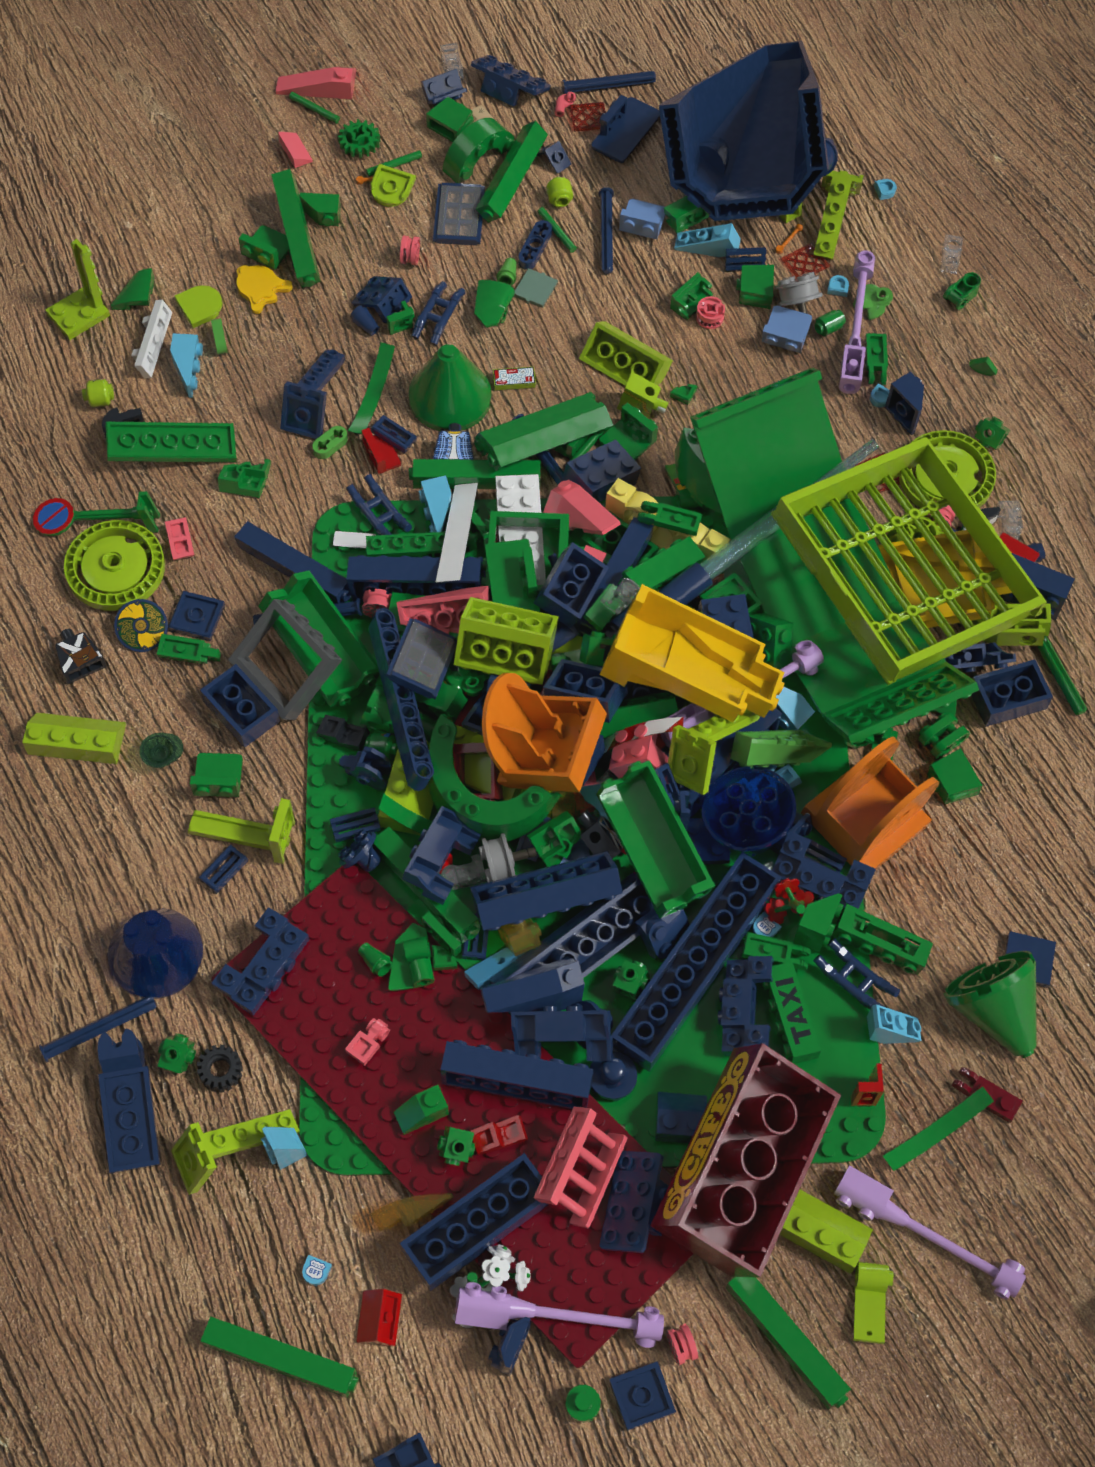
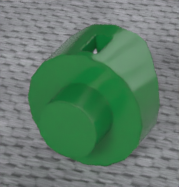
M588 1385L575 1386L566 1397L565 1409L567 1414L577 1422H591L600 1411L601 1400L599 1394Z

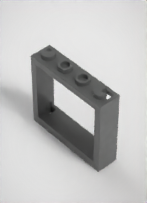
M274 599L228 660L233 666L235 664L238 665L278 709L279 716L283 720H296L342 659L334 651L335 648L322 639L323 635L308 624L309 620L295 610L294 604H290L286 599ZM280 615L322 659L290 701L249 658V655Z

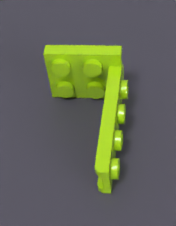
M840 170V172L832 171L822 177L821 187H825V190L829 191L814 256L833 260L848 196L860 195L864 175H851L847 171Z
M78 239L71 242V249L82 288L45 309L47 316L69 340L110 316L109 310L102 302L101 295L103 293L97 284L99 279L94 273L95 265L90 258L92 253L86 244L82 245Z
M746 709L742 716L738 715L734 722L717 715L690 729L680 725L673 727L668 764L675 781L702 795L708 793L717 743L715 741L758 721L760 716Z
M281 798L279 806H275L273 811V825L194 810L187 832L192 835L270 850L274 862L283 864L286 847L289 846V836L292 826L294 827L295 825L291 801Z
M285 1110L206 1133L202 1132L199 1122L190 1124L171 1149L188 1194L197 1193L217 1168L214 1161L215 1158L263 1145L261 1138L265 1135L262 1128H294L296 1133H298L300 1130L291 1110Z

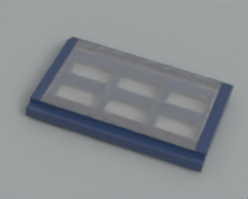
M443 182L438 184L433 242L438 244L476 246L481 244L483 217L476 210V207L485 193V186H481V184Z
M410 618L385 677L429 699H436L457 646L456 637L417 619L413 620Z

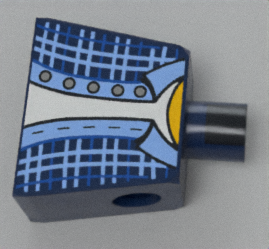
M451 423L449 431H440L433 459L474 460L469 432L461 431V425L458 423Z

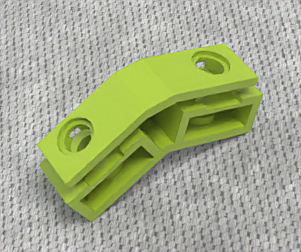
M1007 604V606L1009 607V609H1012V608H1014V607H1016V606L1021 605V604ZM1045 604L1042 614L1036 617L1030 614L1011 628L983 641L996 643L998 646H1043L1044 636H1049L1051 628V605ZM996 605L995 609L991 612L992 618L1001 614ZM982 619L973 620L971 622L975 626L984 621ZM1024 636H1030V639L1025 640Z

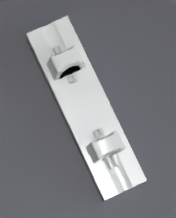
M156 300L151 315L143 318L142 324L146 327L141 347L134 349L131 355L136 361L135 368L144 379L152 378L172 316V311L163 300Z

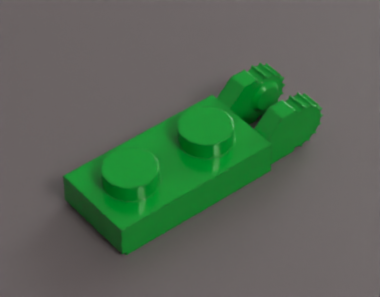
M866 333L865 351L868 384H873L875 380L874 371H881V385H886L888 369L887 334Z
M642 502L641 509L646 512L638 514L637 520L647 525L654 524V526L692 536L697 535L702 518L701 513L663 503Z
M747 932L741 957L772 956L774 959L772 964L779 965L792 961L795 969L806 970L808 963L803 960L790 958L791 952L805 957L810 955L811 949L793 944L790 941Z

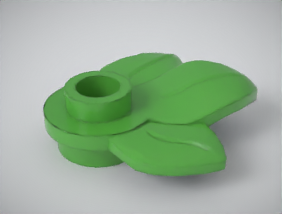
M866 284L863 309H868L869 320L881 316L885 312L886 306L893 300V293L889 288H879L874 284Z

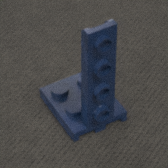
M325 350L297 384L288 381L284 384L281 430L314 439L323 435L327 392L321 390L342 366L345 354L338 353L336 350Z
M680 791L679 799L674 800V808L704 864H729L730 850L727 818H690V809L687 808L689 792Z

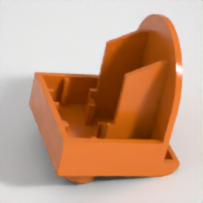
M515 673L499 675L487 692L482 713L484 744L489 757L500 771L497 782L508 788L528 789L531 786H540L548 791L580 793L607 715L599 700L589 697L540 696L538 691L531 690L519 675Z

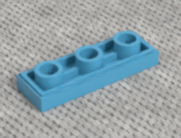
M522 938L464 971L465 977L478 990L490 984L489 980L533 946L525 938Z

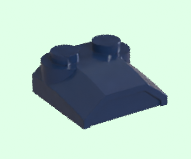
M653 908L635 922L648 954L653 959L657 957L659 959H666L675 947V942L683 936L690 926L684 909L659 919Z
M530 1318L510 1319L507 1329L500 1330L499 1335L502 1336L499 1346H493L488 1358L492 1361L491 1367L500 1370V1373L510 1377L530 1330Z

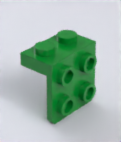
M265 225L260 226L252 237L244 233L239 237L242 255L276 270L290 251L287 236Z
M627 402L621 409V419L600 437L599 442L601 445H605L617 440L628 454L636 460L657 441L658 426L653 420L645 417L638 408L631 406Z
M199 753L197 755L195 776L190 778L193 796L239 797L243 765L242 755Z

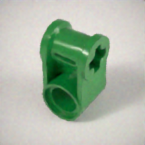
M973 272L965 274L945 291L943 298L950 300L956 305L957 310L963 309L968 302L977 296L981 277Z

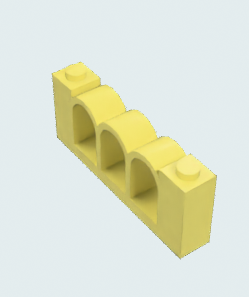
M618 478L607 492L605 508L630 525L633 517L637 518L640 512H646L641 509L642 502H658L650 495L636 491V487ZM702 523L699 525L696 536L658 526L653 527L650 541L657 545L659 550L662 548L668 549L677 539L684 540L690 536L706 556L700 565L707 570L709 576L711 574L715 575L714 581L725 568L730 538L713 529L709 530Z

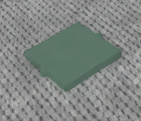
M528 268L515 289L514 297L543 308L558 284V280L545 275V273H539Z

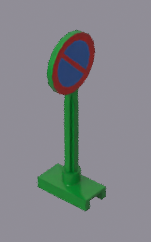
M147 491L139 492L137 507L130 509L75 511L67 500L53 498L41 503L35 510L33 525L44 536H56L67 531L74 521L133 518L134 520L142 519L150 532L158 533L159 529L154 522V518H160L161 514Z

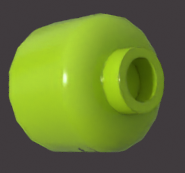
M555 177L548 182L546 190L549 202L556 207L567 206L573 199L571 182L564 177Z
M106 379L88 381L86 388L82 389L83 400L88 401L92 408L109 406L111 400H114L112 383L109 384Z

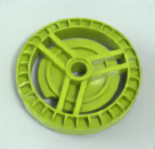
M946 430L932 431L912 441L915 442L927 437L976 506L980 508L986 503L996 482V469L991 455L978 441L965 434ZM917 464L916 480L931 501L943 499V496L922 467ZM979 469L982 474V484L974 477V474L979 472ZM903 475L899 476V482L906 496L918 507H924Z
M112 520L87 528L73 540L64 559V572L71 591L84 604L100 610L117 611L129 601L147 599L156 591L164 576L165 559L158 539L148 529L134 522ZM130 538L138 542L128 543L125 541V539ZM152 556L150 570L142 580L147 570V559ZM81 565L83 576L91 587L108 594L96 592L85 586L78 578V566Z

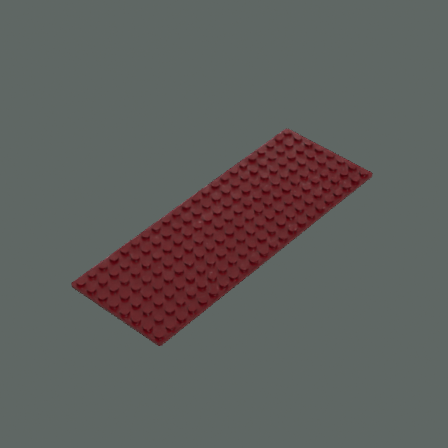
M357 863L346 869L341 866L284 915L289 923L309 935V941L296 957V963L292 970L285 972L278 989L275 992L271 991L255 1015L249 1014L225 994L223 995L434 1218L524 1153L543 1177L572 1109L444 1085L441 1082L440 1069L447 1041L461 1040L469 1046L486 1045L491 1047V1050L501 1051L508 1049L515 1052L511 1015L508 1012H486L480 989L478 990L465 977V970L458 963V969L434 971L432 945H440L428 932L434 982L418 988L390 991L388 987L391 969L384 976L374 975L358 953V950L364 943H369L374 948L390 956V961L392 962L395 941L412 923L421 925ZM261 934L228 962L227 965L242 974L268 937ZM221 969L212 976L211 981L215 979ZM373 1018L376 1020L380 1019L388 1025L387 1028L390 1029V1032L383 1041H376L380 1048L364 1066L346 1053L345 1048L360 1030L366 1035L368 1034L366 1027ZM541 1046V1059L548 1061L554 1059ZM439 1085L448 1105L449 1115L403 1135L394 1111L414 1095ZM589 1094L587 1108H591L597 1113L593 1125L606 1135L608 1133L625 1135L627 1141L623 1151L647 1152ZM516 1115L522 1118L528 1137L526 1141L478 1155L476 1149H474L472 1158H468V1163L460 1161L459 1166L445 1163L446 1158L439 1156L440 1151L437 1150L439 1137L444 1135L446 1126L471 1131L488 1123L494 1122L496 1124ZM588 1134L583 1147L598 1157L603 1144ZM578 1156L573 1170L588 1180L593 1167ZM662 1167L660 1180L670 1185L673 1177ZM614 1172L589 1228L570 1224L573 1212L558 1202L557 1205L549 1204L493 1245L507 1247L511 1251V1256L515 1258V1261L510 1264L508 1273H516V1264L524 1261L525 1267L530 1270V1281L523 1291L518 1290L515 1279H508L502 1282L500 1286L506 1288L507 1294L536 1304V1306L631 1318L694 1253L664 1234L662 1236H653L650 1233L646 1249L643 1253L603 1250L599 1244ZM568 1179L563 1193L578 1203L583 1189ZM486 1250L475 1258L474 1261L482 1268V1263L485 1260H491L494 1256ZM536 1316L530 1318L534 1325L575 1368H581L620 1329L618 1327Z

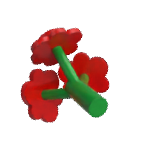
M787 878L782 880L774 887L776 897L789 898V904L784 906V902L781 899L775 900V898H770L764 906L768 920L782 924L784 917L787 915L786 910L789 909L793 913H799L800 916H803L807 904L813 903V893L810 891L804 893L803 890H799L798 879L790 880Z

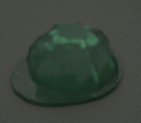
M154 733L142 741L139 754L147 766L163 769V767L172 764L181 757L184 745L182 740L176 735Z

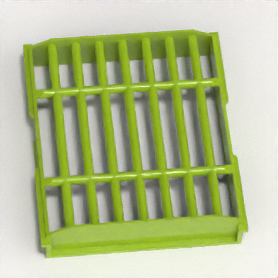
M927 437L781 497L776 510L771 512L778 526L811 574H814L845 619L846 625L887 685L1009 629L1030 614L1033 617L1042 614V609L1047 603L995 532L992 524L981 509L976 506ZM919 464L943 496V499L936 502L931 501L910 469ZM903 475L924 507L920 509L913 508L893 479ZM885 483L907 514L901 517L896 516L876 486ZM867 490L889 522L883 525L878 524L857 494ZM849 498L871 530L860 532L840 502ZM948 505L951 507L996 570L989 573L981 570L939 512L940 509ZM832 506L853 538L848 540L841 539L822 512V509ZM813 513L834 543V546L830 548L823 547L803 517ZM931 514L976 579L972 581L964 579L921 517ZM910 522L915 524L958 587L954 589L946 587L903 525ZM895 529L941 595L933 598L927 594L885 533ZM875 537L878 538L923 603L916 606L911 605L868 544V540ZM857 545L860 546L904 609L903 612L896 614L891 611L850 552V548ZM841 553L886 618L881 622L873 620L831 559V556ZM1001 577L1021 605L1009 609L991 584V581ZM982 586L1001 614L992 618L973 589ZM965 594L984 622L974 626L955 598ZM947 602L966 630L956 634L937 606ZM928 610L947 636V639L937 642L918 614ZM911 619L930 647L919 651L900 623ZM892 627L911 655L900 659L882 631Z

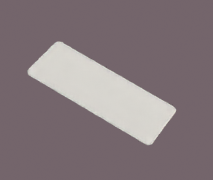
M335 531L333 545L366 548V536H376V534Z

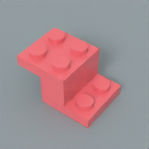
M639 725L634 731V735L639 738L624 742L613 748L609 770L618 778H622L628 771V766L637 761L644 763L650 760L654 769L668 763V756L656 746L657 734L644 736L647 733L645 725ZM620 730L615 740L618 743L623 742L627 737V732Z

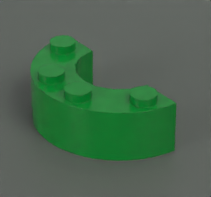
M479 119L466 127L454 140L445 156L442 171L454 182L461 183L473 175V169L477 161L488 150L494 148L502 155L510 150L515 138L495 119Z

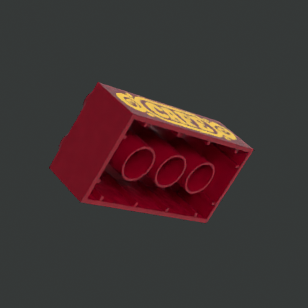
M763 1043L734 1048L650 1226L730 1277H761L841 1095Z

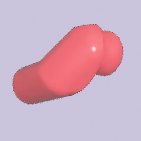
M568 92L557 98L555 115L557 117L564 116L565 108L572 105L576 100V95L573 92Z

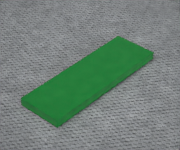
M106 422L107 461L236 462L237 459L234 423Z

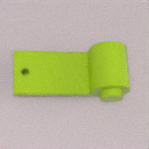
M858 1262L856 1265L853 1341L885 1343L886 1291L888 1286L893 1285L894 1277L893 1271L889 1270L888 1265Z

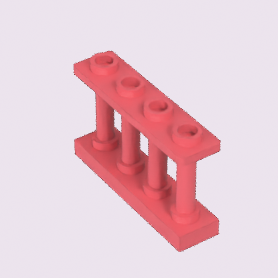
M573 1107L533 1198L540 1203L557 1205L559 1202L573 1212L570 1224L589 1228L624 1149L627 1137L623 1134L608 1133L606 1135L593 1125L597 1115L595 1111L591 1108ZM588 1134L603 1144L598 1157L583 1147ZM578 1156L593 1167L588 1180L573 1170ZM568 1179L583 1189L578 1203L563 1193Z

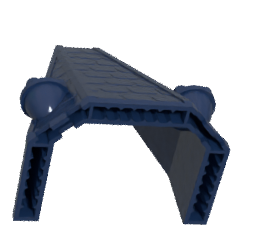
M802 41L764 45L659 104L670 185L684 193L688 197L687 199L695 206L701 207L710 214L709 217L714 221L793 214L819 180L831 173L836 167L838 151L833 140L825 138L820 87Z

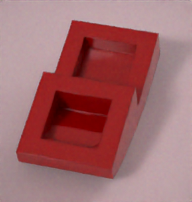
M519 1115L496 1124L491 1122L470 1131L474 1132L473 1142L475 1143L478 1155L500 1150L528 1140L522 1118Z

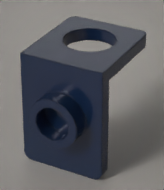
M560 141L547 145L536 155L545 154L556 174L571 165V161Z

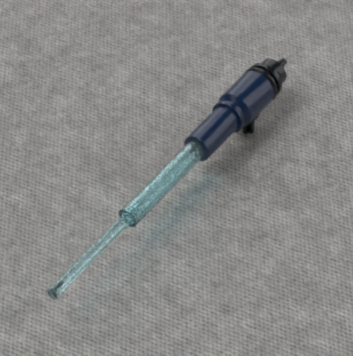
M874 439L869 440L815 483L853 468L879 448L877 442ZM777 506L701 564L695 562L657 592L687 605L712 586V580L780 529L771 515V512L775 511ZM628 608L613 618L610 623H607L605 625L606 629L603 628L598 632L605 633V637L612 638L613 634L618 633Z

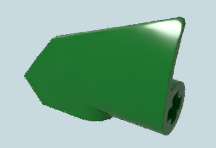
M478 281L474 314L485 328L504 323L508 313V306L515 294L514 288L499 281Z
M412 923L395 941L388 987L390 991L418 988L434 982L430 960L431 949L426 928Z

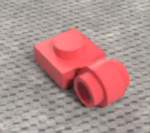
M373 1018L366 1027L368 1034L366 1035L360 1030L345 1048L346 1053L365 1066L380 1048L376 1041H383L390 1032V1029L387 1028L388 1025L380 1019L376 1020Z

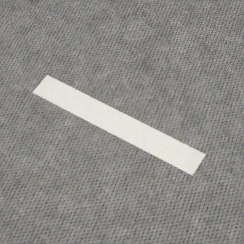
M478 483L461 484L454 487L436 582L455 581L461 578Z

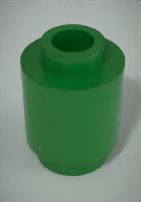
M832 310L816 318L814 327L818 334L826 337L841 329L846 323V318L841 310Z

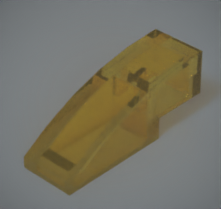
M452 1193L421 1194L387 1204L370 1215L380 1231L388 1230L401 1221L407 1227L416 1224L454 1197Z

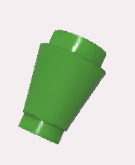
M507 258L497 273V281L510 286L516 282L517 263L515 259Z

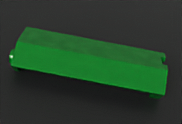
M589 392L479 432L474 437V444L476 450L482 456L488 454L487 458L490 466L494 467L495 471H498L506 465L595 432L607 431L613 426L606 406L602 402L597 403L595 395Z
M310 571L293 574L283 589L269 591L265 594L258 605L262 613L265 612L274 599H286L290 604H294L295 610L309 620L308 624L323 635L322 639L327 644L332 645L335 648L336 654L342 659L318 690L330 707L346 705L351 699L376 683L377 677L380 675L377 662ZM280 615L272 627L309 677L322 659Z
M650 760L644 763L637 761L628 766V771L622 778L617 780L610 778L601 783L596 796L659 919L687 907V903L696 898L704 897L715 887Z

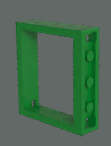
M490 511V519H486L485 532H489V538H484V551L485 544L496 543L497 526L560 528L558 558L562 551L568 547L569 514ZM483 557V571H486V577H482L481 586H489L492 599L487 558ZM537 585V593L540 592L543 585Z

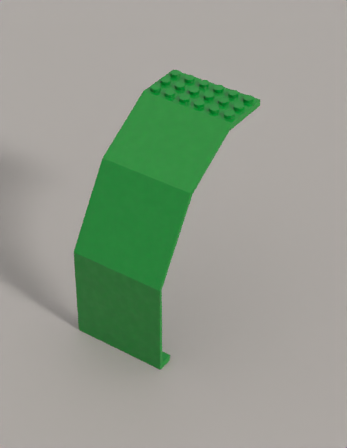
M812 367L690 416L729 538L731 539L730 541L755 595L763 603V612L793 623L791 663L793 662L792 655L797 652L795 647L799 642L810 640L819 647L823 654L824 662L818 665V672L814 675H806L796 670L795 673L826 723L850 744H858L874 734L880 735L885 733L887 729L893 726L904 725L912 718L925 716L931 710L947 707L957 699L968 698L972 693L979 691L975 680L946 662L944 658L887 685L846 625L845 619L814 574H811L772 517L771 512L776 510L781 497L845 471L818 380L822 379L820 370ZM849 498L840 502L860 532L870 530L866 521ZM832 506L822 509V512L841 539L848 540L853 538ZM813 513L803 517L823 547L830 548L834 546V543ZM874 538L868 540V544L890 573ZM857 545L850 548V552L891 611L896 614L903 612L904 609L860 546ZM841 553L831 556V559L875 622L885 620L886 618ZM911 619L900 623L919 651L930 647ZM892 627L882 631L900 659L911 655Z

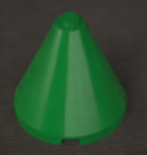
M451 344L441 346L416 373L409 386V405L414 416L425 426L437 431H441V428L449 429L451 423L460 424L461 431L469 429L478 424L490 408L491 386L487 377L457 347Z
M1017 951L999 956L998 962L986 965L984 962L953 980L945 988L946 992L943 995L950 1006L1015 1056L1026 1058L1032 1055L1037 1047L1036 961L1030 951Z

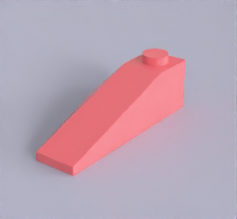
M331 67L278 77L276 94L290 95L291 92H294L300 96L352 99L356 68Z
M570 480L560 482L557 487L551 490L543 513L569 514V530L571 531L575 528L583 529L584 533L604 535L621 525L620 521L587 491Z
M489 586L465 588L397 602L400 624L407 625L411 618L424 622L447 634L449 632L459 633L461 616L469 598L473 597L491 601Z

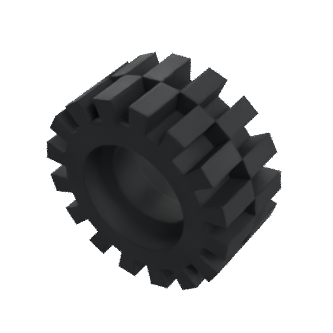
M221 1044L220 1048L213 1045L212 1050L209 1051L208 1048L204 1050L205 1055L201 1054L199 1057L200 1062H197V1073L201 1082L207 1089L210 1088L213 1092L219 1090L221 1093L226 1088L228 1091L231 1090V1086L233 1084L236 1086L238 1079L242 1078L241 1071H243V1066L238 1053L233 1051L231 1047L225 1048V1045ZM218 1060L226 1061L229 1064L227 1074L222 1077H216L211 1073V1066Z

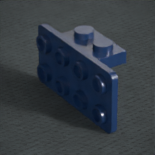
M487 55L471 61L470 66L485 72L481 92L511 106L517 105L521 90L532 95H538L550 90L551 85L547 84L545 79L534 78L525 70L513 68L514 66L510 63L497 61L495 56Z
M620 95L616 101L614 100L611 103L609 110L601 115L599 120L600 133L592 142L591 148L619 163H624L660 118L659 110L633 97L627 99V97Z
M622 1151L614 1171L599 1244L603 1250L643 1253L646 1249L649 1233L653 1236H662V1233L650 1226L669 1185L660 1180L663 1156L660 1153Z

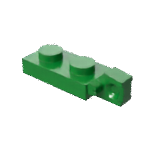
M161 634L157 650V656L160 658L198 664H207V660L220 662L221 658L220 650L211 648V645L204 640Z

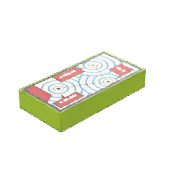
M534 367L493 369L495 390L536 388Z

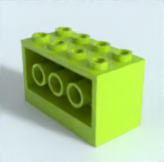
M470 597L460 620L454 665L460 666L463 669L479 670L485 674L501 675L503 673H515L530 684L543 685L551 662L559 616Z

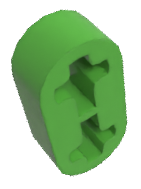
M221 318L211 320L217 354L228 353Z
M334 426L317 438L312 445L315 457L327 459L342 448L348 441L346 429L342 426Z

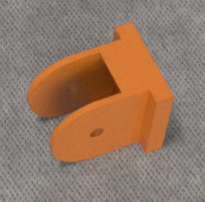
M894 736L886 739L871 750L855 766L805 805L801 812L803 816L806 813L811 815L813 827L841 856L847 859L851 866L855 859L877 870L921 833L932 821L922 808L938 787L939 782L934 777H931L917 787L894 764L891 757L900 743Z

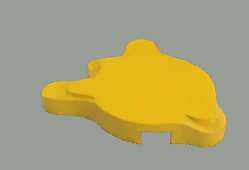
M243 265L237 269V288L239 294L250 302L251 310L254 314H260L265 305L276 303V293H288L293 288L291 281L280 279L268 267Z

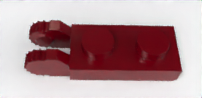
M961 1067L960 1075L974 1083V1086L971 1089L969 1085L956 1079L953 1081L952 1086L968 1097L983 1086L994 1100L985 1109L1011 1123L1023 1100L982 1076H978L972 1070Z

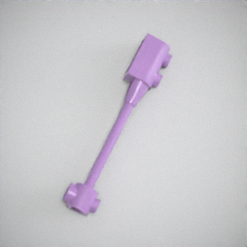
M867 250L857 253L854 262L853 275L858 279L852 336L849 339L848 345L845 344L839 383V389L846 394L857 393L862 382L866 347H861L860 330L866 280L873 277L875 264L874 254Z
M804 640L796 645L797 652L792 655L793 662L780 669L785 672L783 678L796 670L806 675H814L818 672V665L824 662V657L816 644L810 640ZM691 703L667 718L684 717L683 727L690 729L699 723L717 716V714ZM672 732L660 733L665 745L670 749Z
M849 1165L834 1195L838 1196L836 1202L839 1205L849 1209L852 1204L860 1209L859 1216L867 1221H872L873 1218L907 1227L994 1277L991 1285L996 1287L994 1293L998 1297L1008 1300L1009 1296L1016 1297L1026 1278V1275L1023 1274L1025 1271L1024 1266L1014 1260L1007 1259L1005 1263L1002 1262L1000 1267L997 1268L911 1219L907 1213L889 1200L894 1190Z
M475 1282L467 1283L466 1288H459L455 1308V1324L500 1330L507 1329L508 1319L534 1318V1316L633 1329L636 1343L645 1348L654 1347L656 1341H661L664 1316L659 1314L660 1311L652 1306L645 1307L644 1312L637 1311L635 1319L536 1306V1304L507 1294L506 1288L502 1286H493L491 1291H484Z

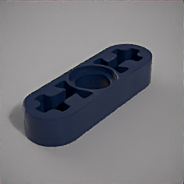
M540 220L535 223L519 253L518 263L522 269H533L536 266L552 235V225L550 222ZM533 242H538L540 246L534 248L531 247L530 244Z

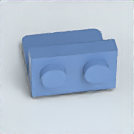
M630 199L626 209L622 208L619 230L658 239L666 215L663 209L664 206Z
M778 305L774 306L768 324L764 326L762 342L801 353L812 322V316Z

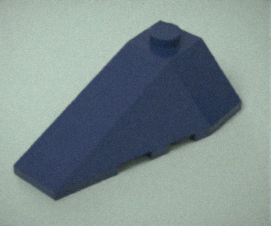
M566 957L480 988L486 1012L542 1011V1007L548 1006L557 1007V1011H562L566 1009V1006H572V1004L582 1001L585 983L579 961Z

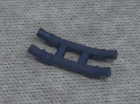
M442 281L436 285L415 322L411 336L419 339L427 320L435 322L437 324L430 343L437 346L455 307L465 295V290L459 288L453 293L450 301L440 298L443 291L447 288V284ZM434 305L446 308L442 316L431 313Z
M371 474L364 477L370 491L375 496L371 500L365 502L353 484L346 487L352 501L375 528L378 535H392L383 525L391 519L406 532L412 529V525L397 511ZM382 504L387 512L376 517L371 509Z
M835 938L831 939L828 945L846 963L843 968L837 972L821 955H818L813 960L825 976L836 982L868 1009H871L872 1005L876 1004L885 1007L868 994H865L872 984L882 992L888 993L893 997H897L900 993V989L891 985L890 982L884 980L881 976L879 977L852 956ZM853 969L865 977L858 987L846 979Z

